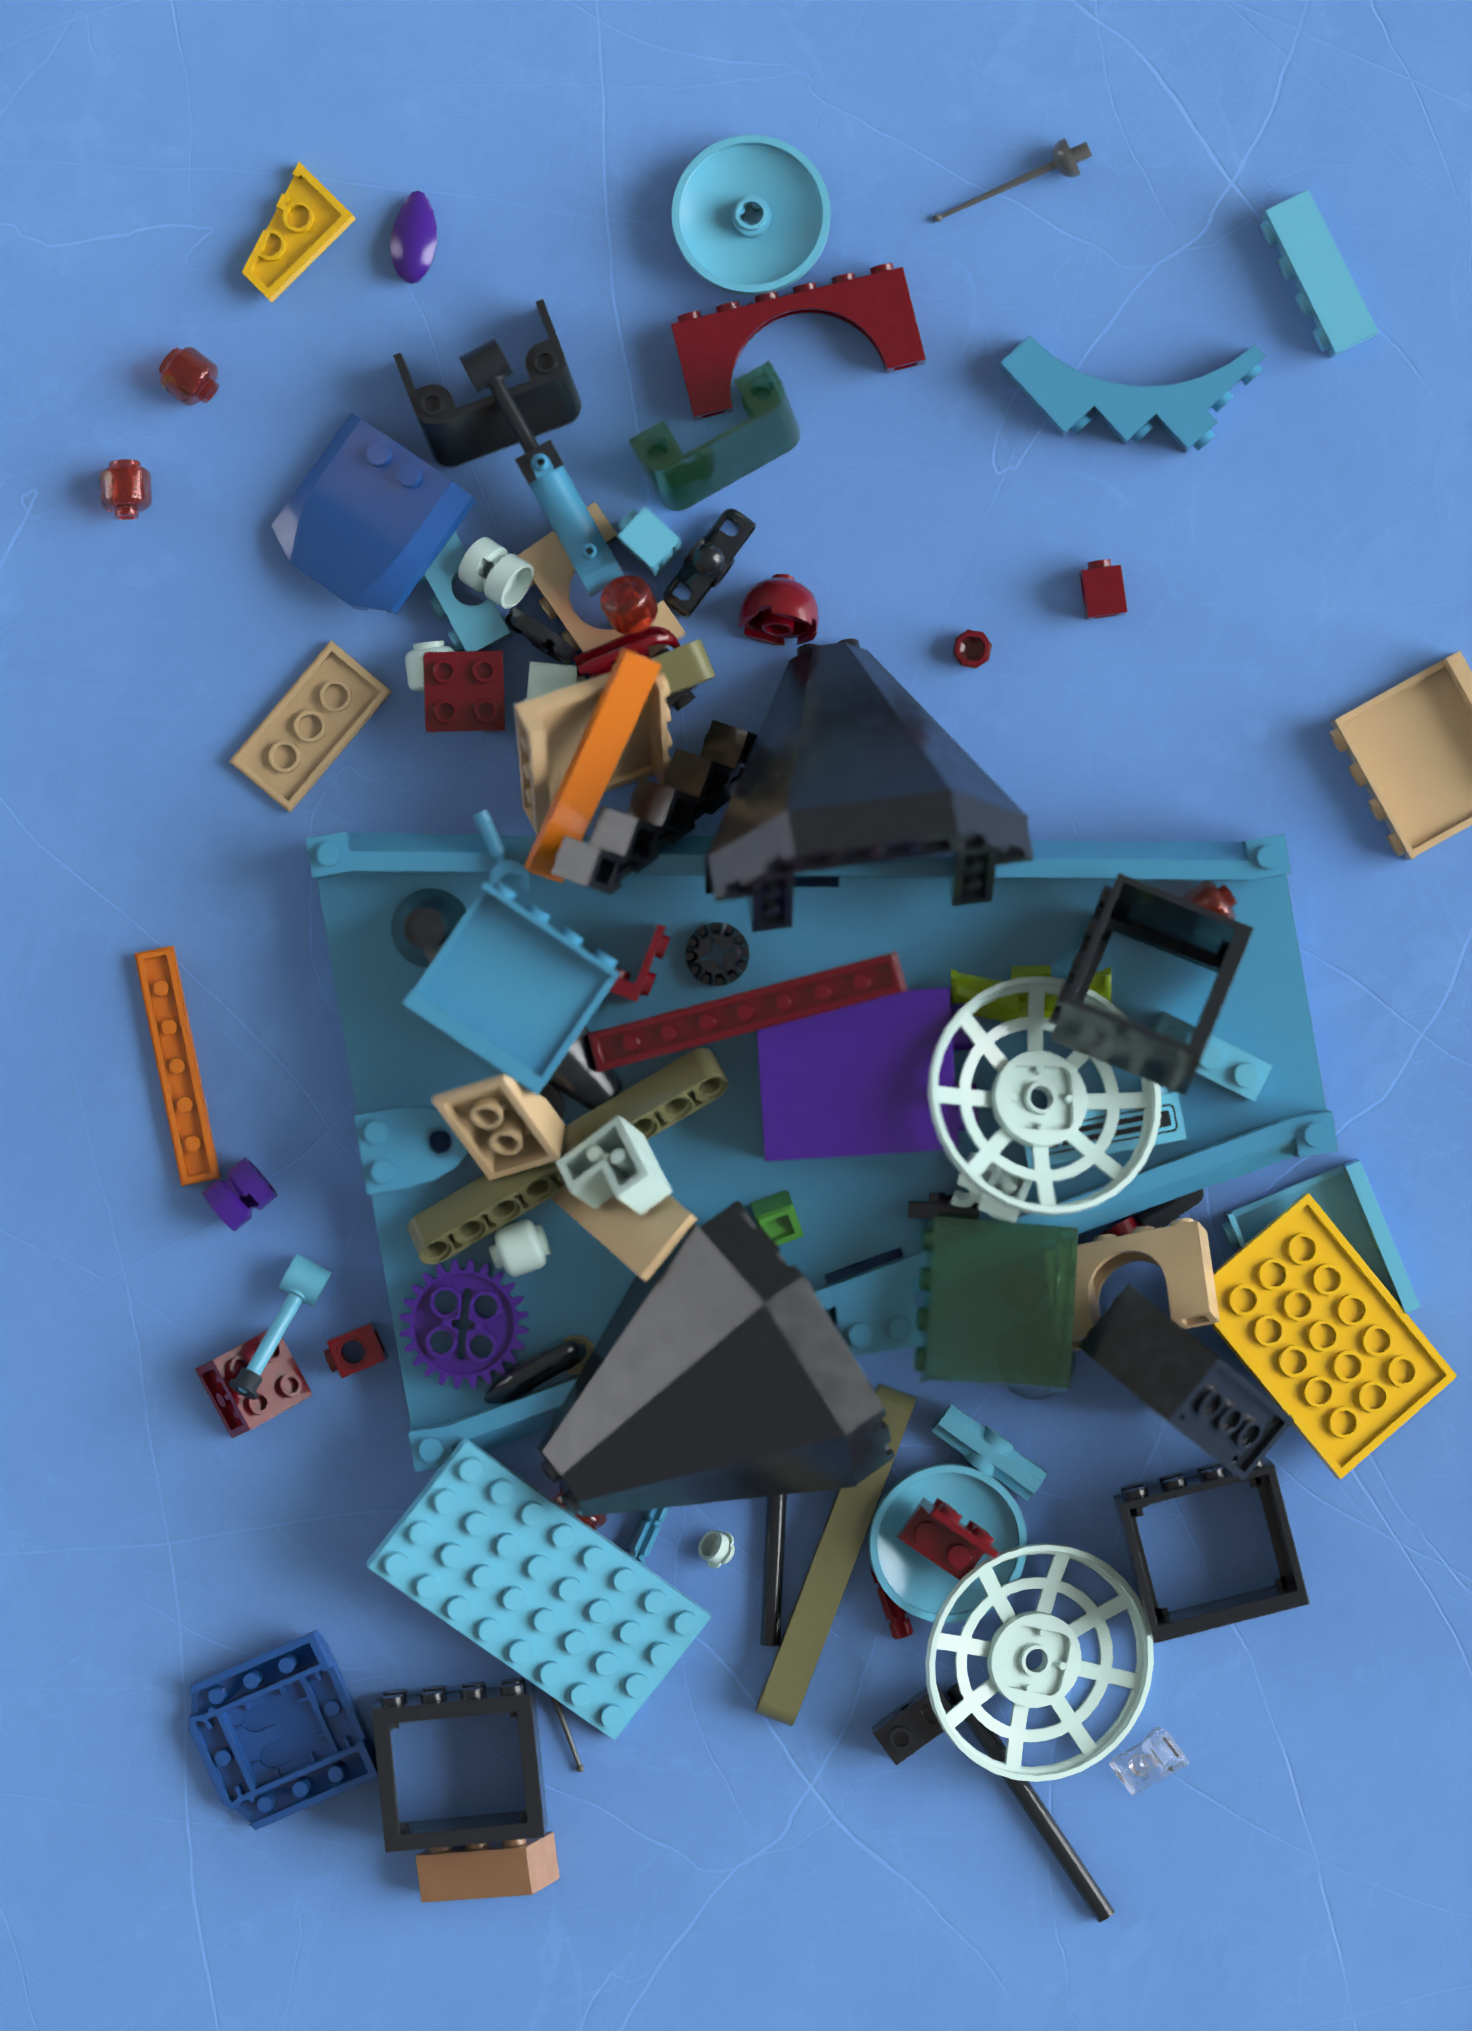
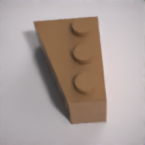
M554 1831L546 1832L543 1838L428 1848L415 1855L422 1903L533 1895L560 1878Z

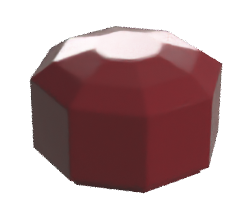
M968 629L955 639L952 654L960 666L977 669L989 660L992 644L984 632Z

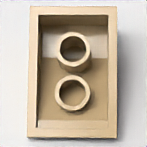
M505 1074L433 1095L432 1103L489 1180L551 1163L561 1158L565 1124L546 1098L539 1094L536 1095Z

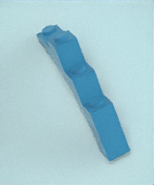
M1029 335L1000 362L999 368L1062 436L1070 430L1075 435L1079 433L1092 420L1088 414L1092 410L1123 444L1131 438L1138 443L1154 428L1149 422L1154 418L1186 453L1192 446L1199 451L1215 436L1211 429L1218 421L1208 410L1212 407L1217 413L1234 397L1229 390L1240 380L1245 386L1250 383L1263 370L1259 363L1265 358V355L1256 345H1253L1231 363L1203 377L1172 385L1133 386L1108 382L1079 372L1052 356Z

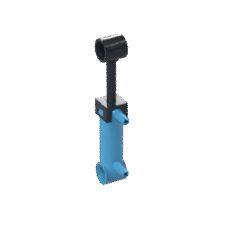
M493 338L460 356L459 359L477 392L490 388L525 454L516 458L515 462L535 495L589 596L592 597L623 580L625 576L617 560L600 533L551 440L541 445L537 443L503 381L513 372L496 340Z

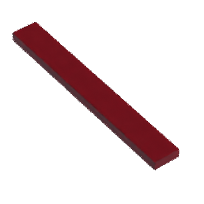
M896 951L590 1032L587 1035L597 1072H602L905 992L907 987Z

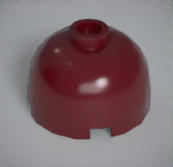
M775 574L769 579L756 583L749 589L742 600L738 626L739 629L742 626L745 627L744 635L761 643L784 646L785 641L783 638H797V645L805 644L813 640L817 635L819 621L818 606L812 592L803 584L795 581L794 577L787 574Z

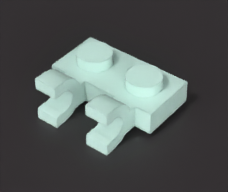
M970 1152L966 1164H968L977 1153ZM990 1163L979 1176L994 1189L1022 1201L1026 1200L1033 1181L1012 1176L993 1163ZM960 1174L957 1184L967 1188L969 1193L955 1190L950 1204L965 1208L977 1202L979 1203L978 1210L988 1213L992 1218L1016 1223L1020 1210L1007 1207L988 1197Z

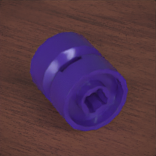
M246 1157L228 1171L227 1180L218 1179L202 1193L211 1208L234 1232L252 1218V1209L261 1210L278 1196L269 1181Z

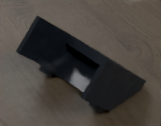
M543 299L536 301V305L549 340L534 345L527 353L525 362L531 381L508 389L535 438L572 424L581 413V400ZM401 352L393 355L430 452L438 464L446 468H455L520 444L493 395L456 408L448 390L440 385L431 384L416 389Z

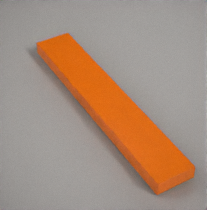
M622 648L523 866L527 871L563 884L564 878L551 873L564 836L579 841L583 840L662 666L658 661Z
M175 946L134 953L181 1186L220 1179L221 1173Z

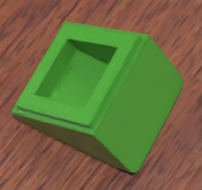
M783 1191L751 1203L758 1226L760 1225L777 1245L804 1236L788 1191Z

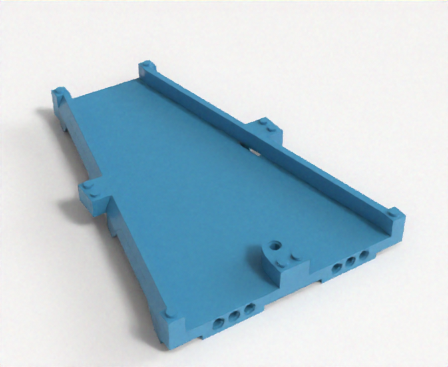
M345 831L306 838L312 876L317 879L357 1110V1115H354L366 1191L367 1195L371 1194L411 1424L408 1435L414 1470L419 1472L436 1469L443 1465L464 1437L482 1450L487 1451L550 1427L579 1376L564 1371L522 1396L504 1403L488 1404L484 1402L485 1394L503 1375L493 1369L491 1371L492 1383L490 1384L482 1376H477L476 1388H471L468 1378H463L459 1389H455L453 1377L450 1376L440 1385V1373L436 1370L430 1376H424L428 1366L425 1361L416 1366L412 1364L419 1354L417 1350L404 1351V1348L413 1341L411 1337L400 1336L399 1333L410 1327V1323L399 1319V1315L411 1313L412 1309L406 1306L403 1300L405 1298H417V1295L411 1289L412 1284L425 1287L426 1283L422 1276L424 1272L429 1273L434 1278L438 1277L436 1265L438 1264L428 1265L421 1262L407 1230L409 1221L420 1212L484 1175L479 1165L432 1103L433 1095L505 1073L402 1004L428 968L412 964L399 953L392 938V918L396 908L404 898L415 891L428 888L441 889L453 894L463 903L467 910L482 889L483 883L487 882L490 884V874L497 865V862L491 858L481 835L359 833ZM1285 834L1242 842L1030 840L1033 861L996 865L991 902L953 907L950 897L953 853L794 873V876L838 877V887L794 886L792 927L752 932L747 898L715 901L714 893L705 894V857L714 836H685L676 844L668 842L658 850L659 857L638 874L631 872L621 880L622 887L612 895L564 879L562 884L529 872L531 881L526 893L521 876L508 873L499 881L517 893L513 899L515 902L526 909L532 903L551 917L547 921L549 925L558 931H561L563 926H566L584 938L580 946L592 954L597 949H600L618 961L615 967L631 973L629 981L636 983L658 923L666 926L664 934L671 938L663 959L655 957L649 972L657 975L649 996L640 995L638 1002L609 991L586 1024L590 1032L896 951L907 989L948 987L950 1003L951 969L957 970L959 973L1005 982L1011 980V966L1051 965V978L1066 979L1091 917L1096 910L1104 886L1106 884L1113 887L1119 873L1218 914L1222 913L1223 916L1254 928L1211 1035L1273 1066L1256 1101H1251L1195 1073L1186 1095L1178 1093L1187 1139L1153 1146L1146 1163L1135 1178L1121 1191L1093 1208L1073 1214L1048 1216L1020 1211L1016 1223L1007 1220L994 1219L988 1213L980 1211L979 1230L961 1227L928 1228L929 1218L908 1217L909 1201L929 1202L930 1192L946 1193V1195L954 1194L955 1190L969 1193L967 1188L957 1184L961 1172L952 1163L945 1150L765 1161L757 1031L613 1068L622 1083V1088L619 1092L622 1093L697 1048H708L713 1051L728 1081V1088L725 1093L647 1140L673 1191L669 1195L697 1218L694 1224L698 1227L705 1224L737 1200L745 1207L754 1225L758 1227L751 1203L783 1191H788L804 1236L778 1245L780 1247V1254L789 1266L794 1264L805 1276L833 1324L838 1323L839 1334L853 1356L923 1345L915 1295L1286 1159L1295 1156L1301 1158L1339 1151L1333 1113L1326 1108L1287 879V874L1292 872ZM499 835L506 850V860H516L524 865L537 835ZM584 836L582 842L589 844L592 836ZM713 922L727 923L738 929L745 937L749 947V961L745 971L737 980L723 986H711L699 981L691 973L686 962V946L691 935L701 926ZM1113 931L1096 971H1102L1104 968L1111 967L1112 1004L1123 1012L1129 1021L1150 1030L1153 1029L1161 1011L1167 1012L1196 1027L1217 975L1216 972ZM711 937V952L707 953L705 957L700 958L701 962L714 960L717 966H720L721 971H724V957L730 951L735 950L734 946L720 948L718 943H715L714 938ZM972 1015L985 1033L1004 1023L1003 1021ZM1027 1030L1008 1034L998 1039L994 1044L1010 1061L1016 1056L1027 1052ZM1043 1031V1051L1052 1052L1064 1059L1074 1051V1049L1050 1040L1052 1033ZM953 1051L955 1084L959 1083L963 1065L970 1051ZM983 1055L974 1070L971 1083L976 1082L977 1090L991 1091L998 1072ZM1088 1059L1077 1070L1085 1084L1087 1094L1105 1093L1100 1075L1092 1061ZM1110 1065L1119 1093L1143 1092L1139 1076ZM1167 1088L1168 1094L1176 1092ZM1037 1089L1032 1090L1030 1095L1032 1104L1038 1109H1046L1048 1099L1045 1093ZM557 1090L562 1097L564 1105L562 1121L565 1126L591 1111ZM978 1107L979 1130L988 1142L1001 1127L995 1119L992 1108ZM444 1130L449 1133L452 1145L448 1151L437 1152L431 1147L430 1137L434 1131ZM967 1131L958 1132L959 1149L957 1152L967 1162L970 1152L978 1153L980 1150L973 1143ZM1012 1139L999 1154L1017 1165L1026 1167L1022 1144ZM1134 1150L1108 1154V1156L1124 1168ZM1076 1161L1050 1165V1170L1069 1166ZM1092 1165L1074 1177L1052 1182L1056 1204L1069 1203L1086 1198L1104 1188L1112 1179ZM1033 1181L1025 1202L1039 1204L1036 1182ZM551 1198L504 1225L507 1226L523 1219L531 1220L535 1226L542 1225L551 1249V1254L546 1255V1263L542 1268L518 1277L510 1276L504 1267L497 1269L489 1250L490 1246L496 1244L494 1236L497 1230L441 1262L447 1272L451 1271L453 1259H457L461 1269H466L469 1259H474L475 1270L480 1271L485 1263H490V1276L494 1277L501 1270L504 1271L500 1283L505 1286L508 1283L515 1282L516 1285L510 1292L511 1296H524L525 1299L516 1308L517 1311L529 1312L527 1317L519 1320V1325L529 1328V1332L518 1334L517 1339L526 1346L524 1349L512 1348L511 1352L518 1361L514 1364L504 1360L502 1363L506 1373L545 1349L560 1344L566 1337L571 1335L585 1336L596 1347L637 1275ZM899 1247L903 1255L901 1258L830 1284L826 1281L825 1274ZM470 1288L464 1290L462 1316L454 1320V1325L459 1326L461 1330L457 1357L459 1359H463L465 1356L467 1330L475 1328V1322H471L468 1319L472 1293ZM447 1290L438 1293L436 1297L438 1309L446 1313L456 1309L458 1302L455 1294ZM482 1295L477 1298L475 1306L481 1316L491 1317L496 1313L497 1302L492 1296ZM440 1330L432 1335V1345L437 1351L447 1352L451 1350L453 1338L448 1332ZM477 1335L472 1339L471 1348L476 1355L484 1357L492 1353L493 1343L489 1337Z

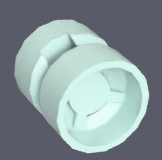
M482 537L464 555L459 566L458 576L459 580L479 593L485 592V596L504 609H510L517 605L529 590L533 581L534 567L514 553L508 554L504 547L490 538Z

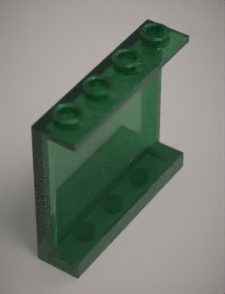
M934 1217L929 1222V1227H923L921 1251H927V1265L920 1268L918 1285L919 1291H925L924 1307H918L916 1317V1330L923 1331L922 1347H916L914 1354V1371H920V1382H927L930 1379L1047 1388V1392L1064 1393L1070 1389L1078 1228Z

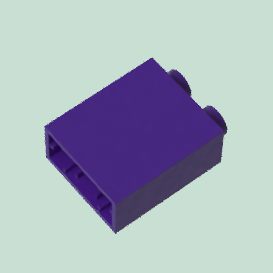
M948 987L907 989L905 992L757 1030L765 1161L944 1150L931 1118L928 1098L929 1068L934 1048L944 1028L956 1012L968 1002L950 1003ZM961 1027L952 1036L944 1053L939 1072L938 1086L959 1088V1083L955 1084L953 1051H970L974 1047V1044ZM976 1082L971 1083V1090H977ZM939 1103L940 1113L948 1136L956 1150H958V1132L967 1131L961 1116L960 1105ZM972 1106V1112L979 1128L978 1107Z

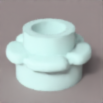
M708 1531L700 1540L698 1547L699 1556L707 1561V1565L711 1568H719L721 1564L728 1563L735 1551L733 1536L729 1532Z

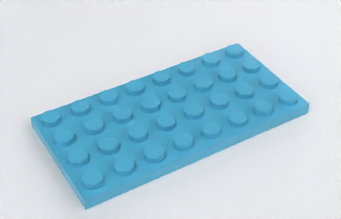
M465 1437L366 1562L367 1567L613 1740L619 1736L712 1618L709 1611Z

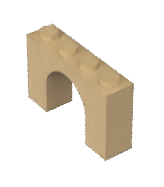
M596 502L589 505L587 509L605 542L609 545L618 538V534ZM554 530L517 555L534 567V576L530 587L536 584L544 596L538 601L551 621L559 617L567 629L561 635L576 651L581 649L582 652H586L647 626L663 627L673 633L677 640L686 636V632L664 600L629 624L617 629H599L582 621L574 612L569 598L570 583L575 569ZM656 644L647 647L650 653L649 658L657 656L670 646Z
M1190 1218L1177 1219L1172 1221L1170 1226L1157 1229L1152 1226L1138 1227L1132 1230V1234L1118 1237L1114 1234H1103L1096 1236L1093 1239L1094 1242L1084 1244L1064 1242L1056 1245L1055 1250L1044 1252L1055 1343L1066 1353L1081 1350L1078 1345L1101 1318L1099 1297L1103 1284L1116 1269L1131 1262H1149L1162 1268L1166 1279L1171 1319L1183 1329L1220 1322L1208 1234L1198 1220L1194 1221Z

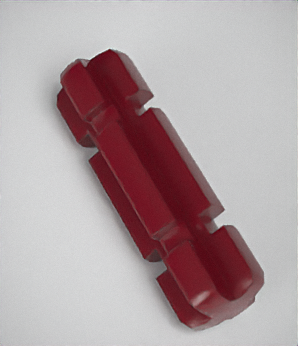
M871 1567L874 1583L879 1586L877 1592L887 1620L890 1619L891 1621L889 1627L893 1638L896 1640L913 1634V1629L909 1617H905L907 1612L886 1594L877 1581Z

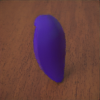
M420 191L412 192L402 205L393 226L390 244L392 262L397 274L404 281L411 284L419 282L429 270L437 243V225L434 211L429 199Z

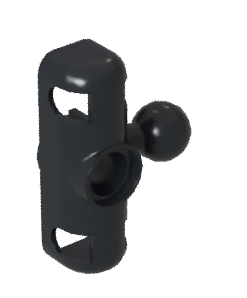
M734 508L726 509L705 537L703 536L689 552L682 564L683 566L663 593L664 602L688 619L712 587L715 588L728 573L735 562L734 557L755 530L756 523ZM727 518L740 528L736 536H728L720 530ZM680 582L692 590V595L688 600H681L672 594Z

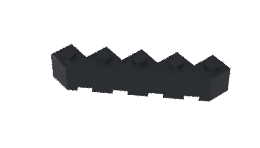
M712 720L710 729L705 736L700 756L676 748L663 785L639 777L636 788L631 796L627 814L602 806L589 844L564 836L551 874L612 895L622 887L621 880L631 872L637 874L659 857L658 850L668 842L676 844L696 828L695 821L705 813L712 815L730 801L731 792L734 791L757 735Z

